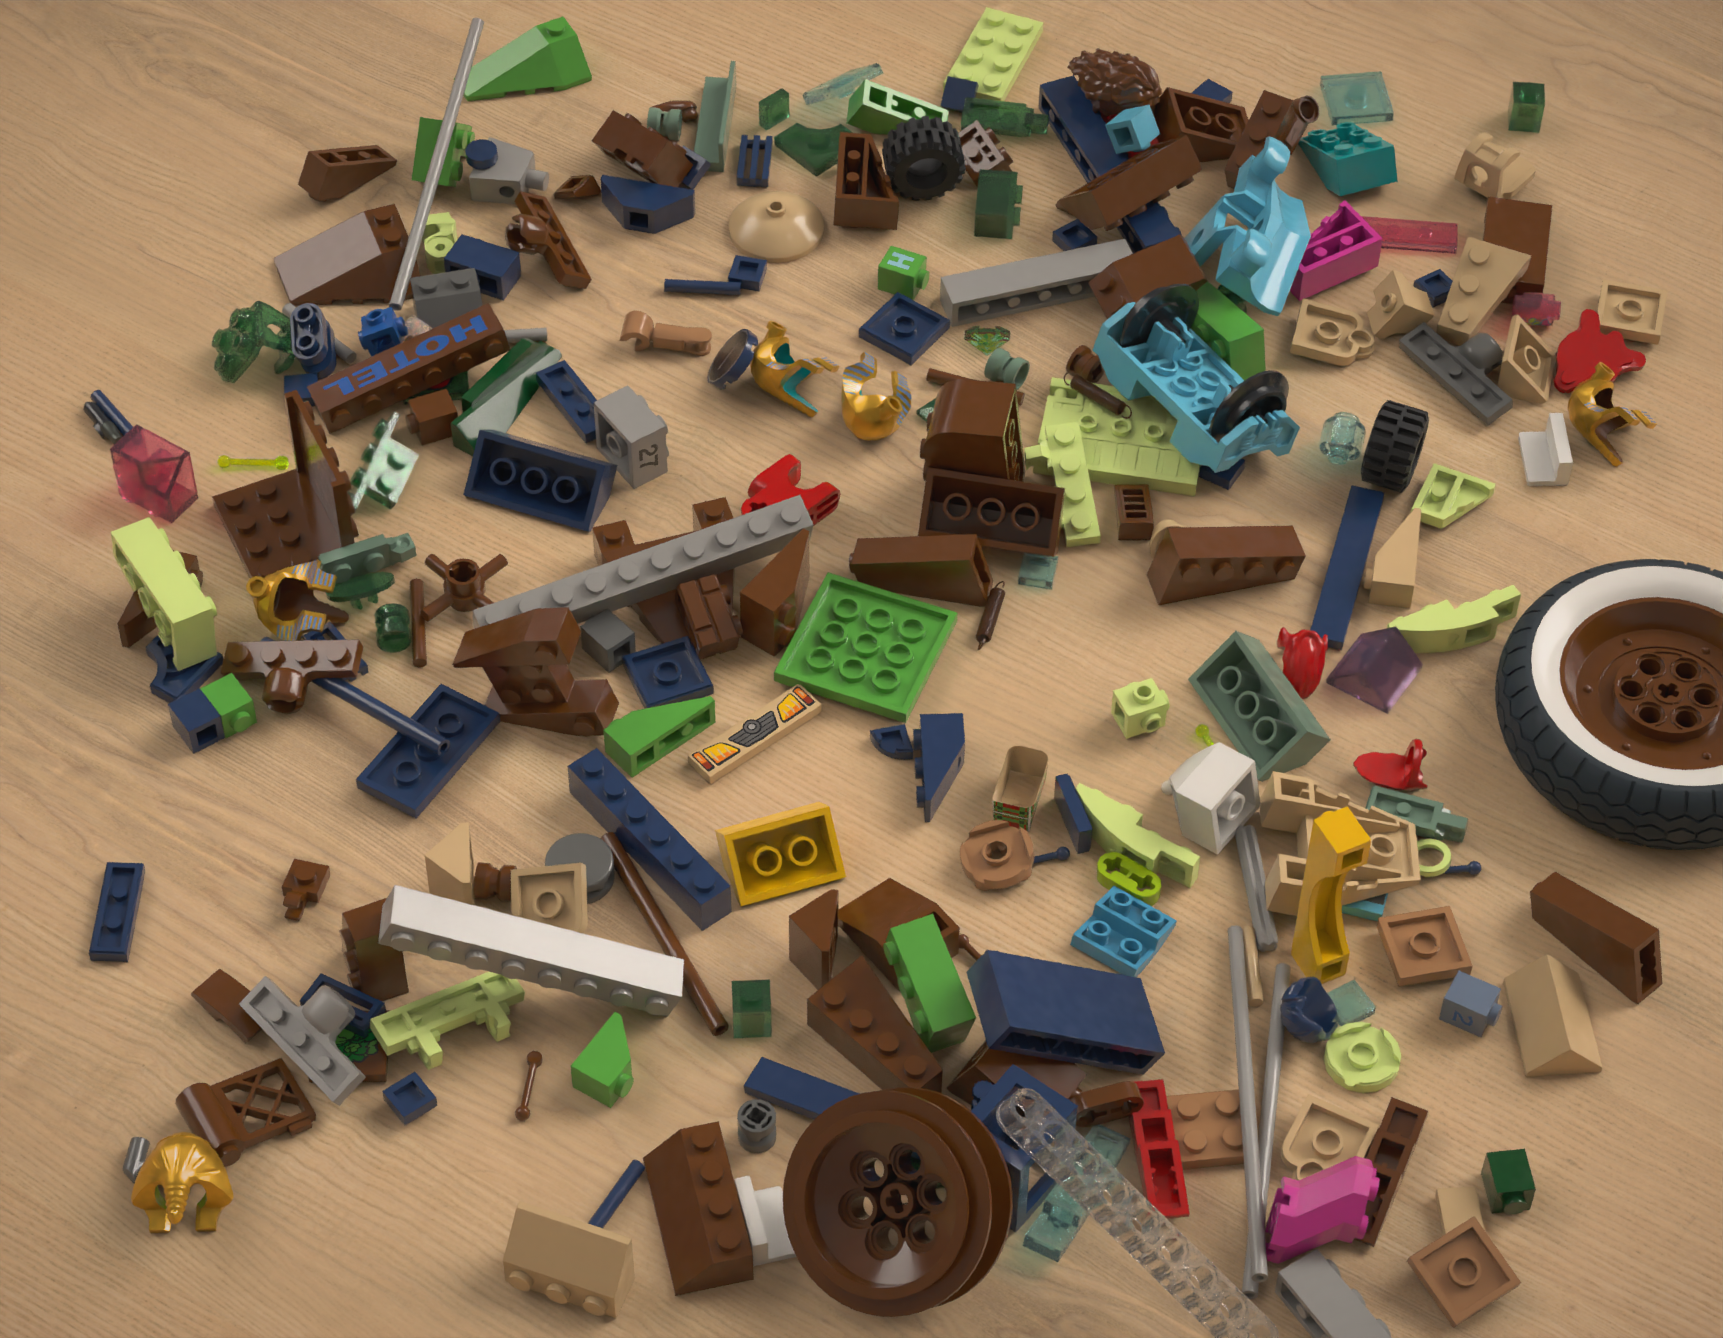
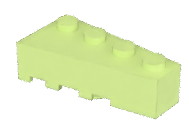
M148 517L112 531L111 539L114 558L134 592L138 590L140 601L148 618L154 616L160 631L158 636L164 647L172 645L174 651L173 663L177 670L180 671L217 656L213 618L217 616L215 604L210 596L205 597L195 574L187 572L179 551L173 552L163 528L158 529L151 518Z

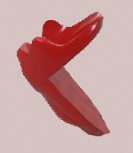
M1282 627L1276 644L1278 649L1284 650L1282 657L1283 674L1301 699L1308 698L1313 694L1321 680L1328 650V636L1324 634L1323 638H1321L1316 631L1305 629L1295 634H1290L1286 628Z
M1413 739L1405 755L1370 752L1358 756L1355 762H1353V766L1365 780L1380 787L1406 792L1426 789L1428 787L1423 783V773L1420 770L1422 759L1427 755L1421 739Z

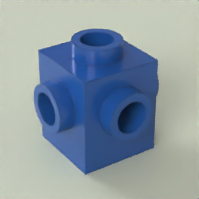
M392 307L375 309L366 316L361 317L362 330L358 331V337L363 349H368L371 357L405 342V336L408 335L406 323L402 316L397 318Z

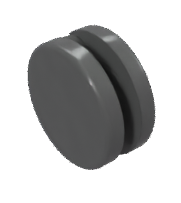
M585 833L571 834L557 840L549 848L545 858V866L583 863L586 865L587 904L600 900L611 890L615 879L614 859L610 847L602 839Z

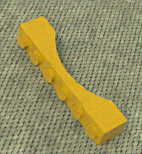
M1348 806L1334 812H1324L1313 820L1291 948V956L1306 977H1316L1320 980L1321 984L1346 974L1350 952L1342 918V888L1345 877L1350 870L1367 864L1371 846L1370 837Z

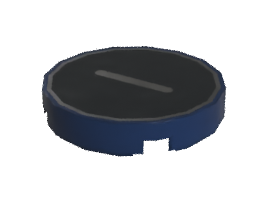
M742 329L736 332L724 344L710 366L707 376L708 383L716 389L722 390L726 389V382L732 384L738 380L754 357L755 352L751 350L752 346H758V338L748 329Z

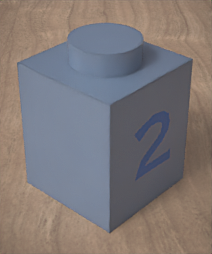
M1458 971L1444 997L1439 1020L1482 1037L1488 1024L1494 1027L1501 1014L1503 1006L1498 1004L1501 988Z

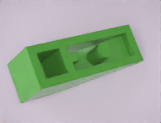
M865 79L849 98L846 124L873 134L887 135L891 129H897V124L901 122L907 123L909 122L908 119L914 117L915 120L921 119L922 116H929V119L938 117L942 119V123L948 121L949 110Z
M708 696L631 711L621 719L612 721L603 730L605 752L633 778L716 723L715 700Z

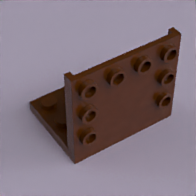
M297 390L284 394L296 469L212 496L214 507L250 579L255 576L265 578L267 575L284 568L319 560L318 556L320 554L355 543L354 538L359 537L357 526L351 515L355 514V508L350 495L347 494L348 491L352 490L349 477L345 470L339 471V461L334 448H327V438L322 425H315V416L309 401L303 402Z

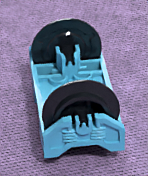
M1173 284L1154 289L1143 296L1137 303H1127L1102 323L1092 350L1099 356L1108 381L1128 401L1149 395L1154 396L1178 420L1169 442L1189 462L1209 466L1216 473L1228 470L1245 455L1268 449L1276 456L1289 454L1300 427L1285 413L1289 393L1287 378L1278 371L1268 370L1243 380L1191 329L1199 309L1198 294L1191 286L1187 284Z

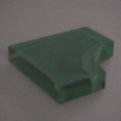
M796 123L775 136L774 145L817 177L837 164L840 132H853L842 124L832 128L814 129Z

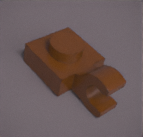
M298 859L293 860L282 885L283 896H285L283 906L288 907L285 913L286 919L300 921L308 901L319 903L330 878V868L328 865Z

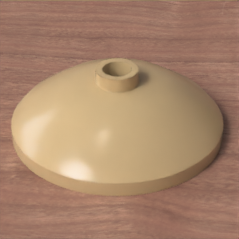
M768 191L751 196L733 210L729 219V236L734 246L744 255L767 260L768 263H784L800 259L811 253L820 244L824 235V220L819 209L808 199L785 191Z

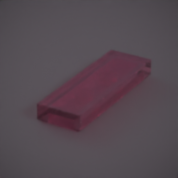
M1362 216L1383 238L1381 248L1456 254L1458 246L1457 223Z

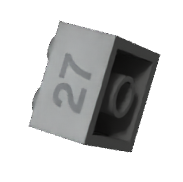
M627 385L594 402L597 449L610 463L618 465L617 471L633 489L668 472L667 425L660 415L656 416L649 409L646 400L641 395L637 396Z

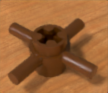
M430 554L425 560V565L444 580V594L420 611L422 617L429 622L450 606L460 612H469L494 603L485 596V581L508 565L507 559L502 554H499L479 568L477 563L470 559H457L447 565L435 554Z

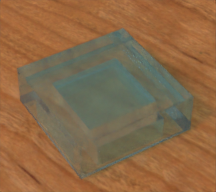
M1024 552L1018 584L1052 590L1059 556L1052 557Z
M1355 980L1328 992L1336 1006L1338 1015L1335 1017V1020L1340 1026L1347 1023L1360 1022L1375 1014L1376 1006Z

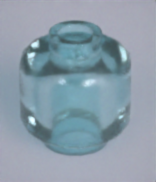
M1336 413L1334 416L1326 419L1323 424L1319 440L1320 451L1328 457L1330 462L1338 465H1344L1348 461L1359 458L1366 436L1365 426L1357 416L1351 413Z

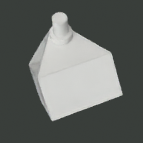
M1220 742L1201 750L1187 759L1169 777V780L1162 783L1161 787L1164 794H1173L1182 836L1217 855L1234 837L1236 829L1241 825L1243 826L1261 805L1255 761Z

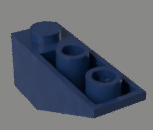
M963 713L920 714V729H913V750H920L921 756L915 757V779H922V786H916L917 808H924L925 822H931L964 765L965 732Z

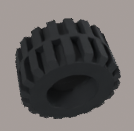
M922 116L921 119L916 120L914 117L908 119L909 122L907 123L901 122L897 124L896 130L891 129L888 132V138L884 139L882 149L886 175L890 178L892 190L895 193L900 192L901 197H912V200L919 201L920 198L932 200V197L935 196L940 198L945 196L946 191H953L956 188L955 184L962 181V174H965L966 170L961 141L956 128H952V124L948 121L942 123L941 118L934 117L929 119V116Z
M1387 400L1382 405L1374 422L1361 466L1362 481L1400 493L1408 487L1425 441L1429 424L1427 411Z

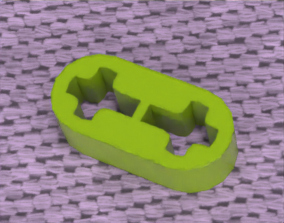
M1118 852L1105 853L1099 858L1097 863V880L1103 887L1110 890L1113 886H1116L1150 906L1158 902L1161 880L1154 872ZM1115 868L1120 869V872L1113 871L1111 874L1107 872V869L1110 871ZM1145 886L1150 887V890L1144 889L1142 892L1138 890V888L1143 889Z

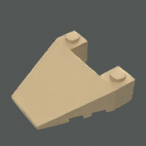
M1272 772L1260 798L1261 827L1296 833L1298 857L1278 854L1265 881L1267 911L1297 916L1313 820L1324 812H1334L1348 806L1370 837L1371 846L1367 864L1350 870L1345 877L1342 888V906L1419 884L1421 876L1415 824L1374 806H1371L1370 810L1349 802L1351 796L1339 792L1338 796L1317 788L1319 782L1310 778Z

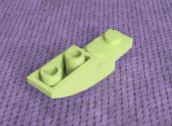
M1511 585L1502 590H1494L1487 596L1473 602H1465L1456 609L1448 600L1434 605H1427L1418 612L1405 617H1398L1391 623H1388L1384 647L1387 651L1435 653L1462 649L1495 638L1498 624L1516 617L1521 593L1514 585Z
M1081 783L1077 785L1076 791L1093 828L1092 838L1107 853H1121L1155 874L1159 872L1189 888L1192 887L1198 878L1199 855L1193 853L1187 847L1179 846L1162 838L1155 831L1142 828L1143 814L1137 812L1133 807L1121 804L1105 796L1097 789H1091Z

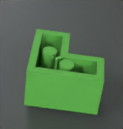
M420 117L412 181L425 182L443 120ZM455 123L438 185L456 187L457 181L461 180L463 163L460 162V156L466 157L465 149L467 145L475 141V133L472 132V126Z

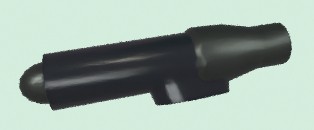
M85 402L83 410L95 423L93 427L100 436L111 440L115 446L121 445L124 439L119 434L114 423L105 416L94 402Z

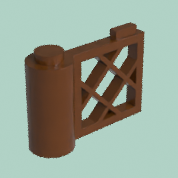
M282 1058L211 1086L207 1083L193 1084L185 1088L178 1095L175 1102L177 1109L192 1134L203 1138L211 1144L210 1146L216 1151L224 1167L237 1162L244 1149L286 1132L293 1136L312 1128V1122L316 1120L314 1109ZM276 1073L279 1074L283 1081L280 1090L260 1085L264 1078ZM236 1089L249 1092L245 1104L230 1101L225 1094ZM260 1095L275 1099L271 1111L252 1107L255 1096ZM282 1102L297 1105L301 1110V1113L291 1117L277 1112ZM246 1116L266 1121L263 1128L251 1133L247 1132L243 1123Z

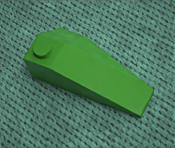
M563 16L533 27L471 67L463 96L467 101L502 98L507 95V92L525 90V95L535 94V89L553 87L554 91H562L592 81V75L578 36Z

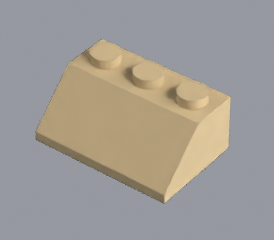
M519 1201L503 1258L505 1281L518 1290H533L546 1295L554 1302L560 1304L568 1302L583 1307L592 1315H606L616 1319L635 1280L632 1238Z

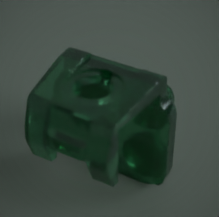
M256 301L251 307L236 308L230 316V326L224 330L218 329L212 339V347L216 348L218 352L214 363V370L227 383L233 384L243 375L258 357L262 346L279 350V359L274 364L275 374L282 373L294 363L295 355L292 351L290 318L262 301ZM273 324L279 327L281 330L277 334H275L271 330V328H268L267 326Z

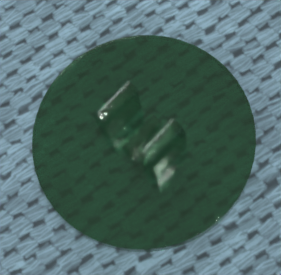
M375 572L356 576L346 582L335 584L334 591L332 593L326 592V596L332 602L350 601L353 608L361 610L363 606L360 599L368 597L369 602L377 604V593L391 587L395 583V578L389 572Z

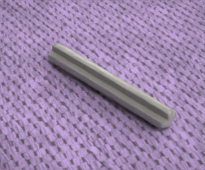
M1241 825L1236 829L1235 838L1252 923L1255 928L1257 948L1261 952L1274 951L1277 949L1278 938L1273 913L1266 909V879L1256 830L1252 825Z

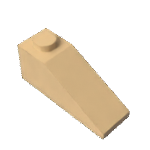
M1420 508L1412 510L1375 554L1373 569L1366 568L1364 589H1370V604L1411 608L1419 543Z

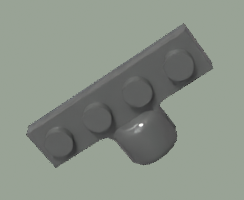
M1423 322L1399 339V348L1487 426L1513 408V399L1486 377L1487 374L1502 364L1503 353L1498 343L1489 334L1478 333L1461 346L1454 347Z

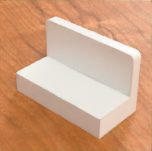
M1549 413L1545 432L1519 433V446L1528 486L1568 485L1573 460L1563 413Z
M750 1175L734 1179L753 1253V1266L797 1257L793 1251L785 1226L782 1188L776 1186L754 1191Z

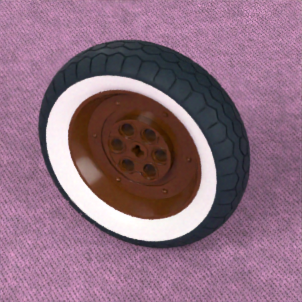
M1634 559L1593 567L1559 582L1541 595L1517 621L1504 645L1498 664L1495 686L1497 718L1505 744L1516 765L1531 785L1553 806L1578 823L1613 839L1619 838V841L1634 845H1646L1649 848L1666 850H1697L1723 846V572L1716 569L1711 571L1710 567L1689 562L1685 565L1683 561Z

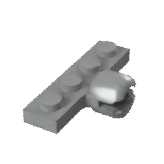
M264 976L239 1003L335 1104L340 1106L366 1078L337 1048L335 1043L340 1032L355 1017V1011L351 1004L337 991L331 989V987L321 986L304 1005L298 1007L270 978Z

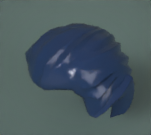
M1316 977L1300 978L1297 982H1293L1284 992L1281 999L1282 1004L1280 1005V1018L1289 1033L1294 1038L1307 1043L1329 1040L1331 1034L1338 1027L1337 1021L1333 1022L1338 1012L1333 1000L1323 988L1320 980Z

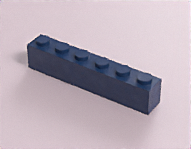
M597 748L567 766L569 791L573 797L607 832H614L626 852L702 931L732 912L731 886Z

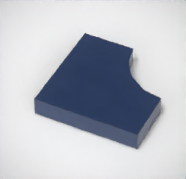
M157 635L145 647L147 655L157 664L156 677L150 684L151 693L171 703L180 696L199 689L223 664V654L217 652V656L178 671L173 663L174 651L172 645L164 647Z

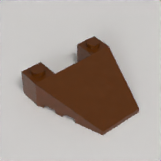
M726 497L692 504V532L636 545L626 520L592 527L594 555L598 566L733 519L734 517ZM735 568L716 574L720 585L726 584L729 590L731 604L728 607L732 616ZM676 589L629 605L639 615V620L660 644L685 636L689 637L674 598Z

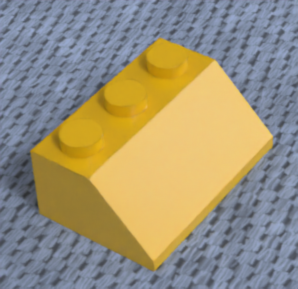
M815 802L715 830L723 866L740 906L846 877L830 807L824 803Z

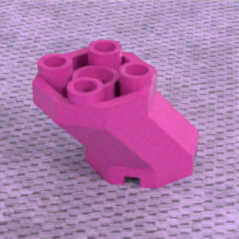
M1354 1156L1299 1181L1283 1176L1281 1180L1282 1188L1278 1187L1265 1229V1232L1272 1234L1270 1243L1266 1242L1267 1261L1279 1264L1335 1239L1352 1243L1354 1238L1363 1239L1368 1225V1216L1365 1215L1366 1204L1368 1200L1374 1202L1380 1181L1376 1177L1377 1169L1373 1168L1372 1161Z

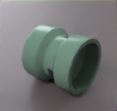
M650 107L647 129L651 127L669 140L679 141L682 130V110L671 109L669 112H665L660 108Z
M997 348L986 363L984 375L995 382L1000 380L1003 383L1016 384L1017 391L1027 378L1030 363L1021 357L1013 358L1008 351Z

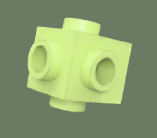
M1152 678L1141 682H1132L1125 687L1113 690L1111 714L1126 739L1145 732L1151 733L1165 726L1166 713L1170 708L1169 699L1164 690L1158 689Z

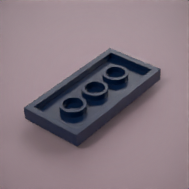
M442 683L411 716V719L448 739L450 747L447 753L439 756L397 732L356 779L358 789L415 819L500 723L499 712Z

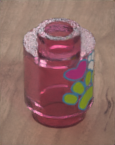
M1523 292L1522 295H1514L1512 316L1518 314L1527 325L1552 326L1554 320L1560 319L1561 301L1555 300V294Z

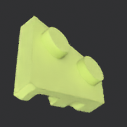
M1434 463L1413 504L1411 512L1414 508H1420V522L1443 529L1492 497L1496 484Z

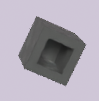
M608 608L598 615L590 617L580 626L582 631V649L608 673L622 665V656L636 652L635 632Z

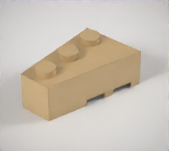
M1468 237L1436 333L1446 342L1459 346L1478 334L1501 301L1507 297L1515 283L1528 270L1531 255Z

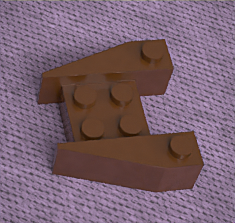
M569 607L536 608L466 631L452 664L454 668L482 667L493 685L485 706L500 713V722L573 736L604 735L603 730L613 721L619 705V701L607 679L574 680L567 665L571 662L582 632Z

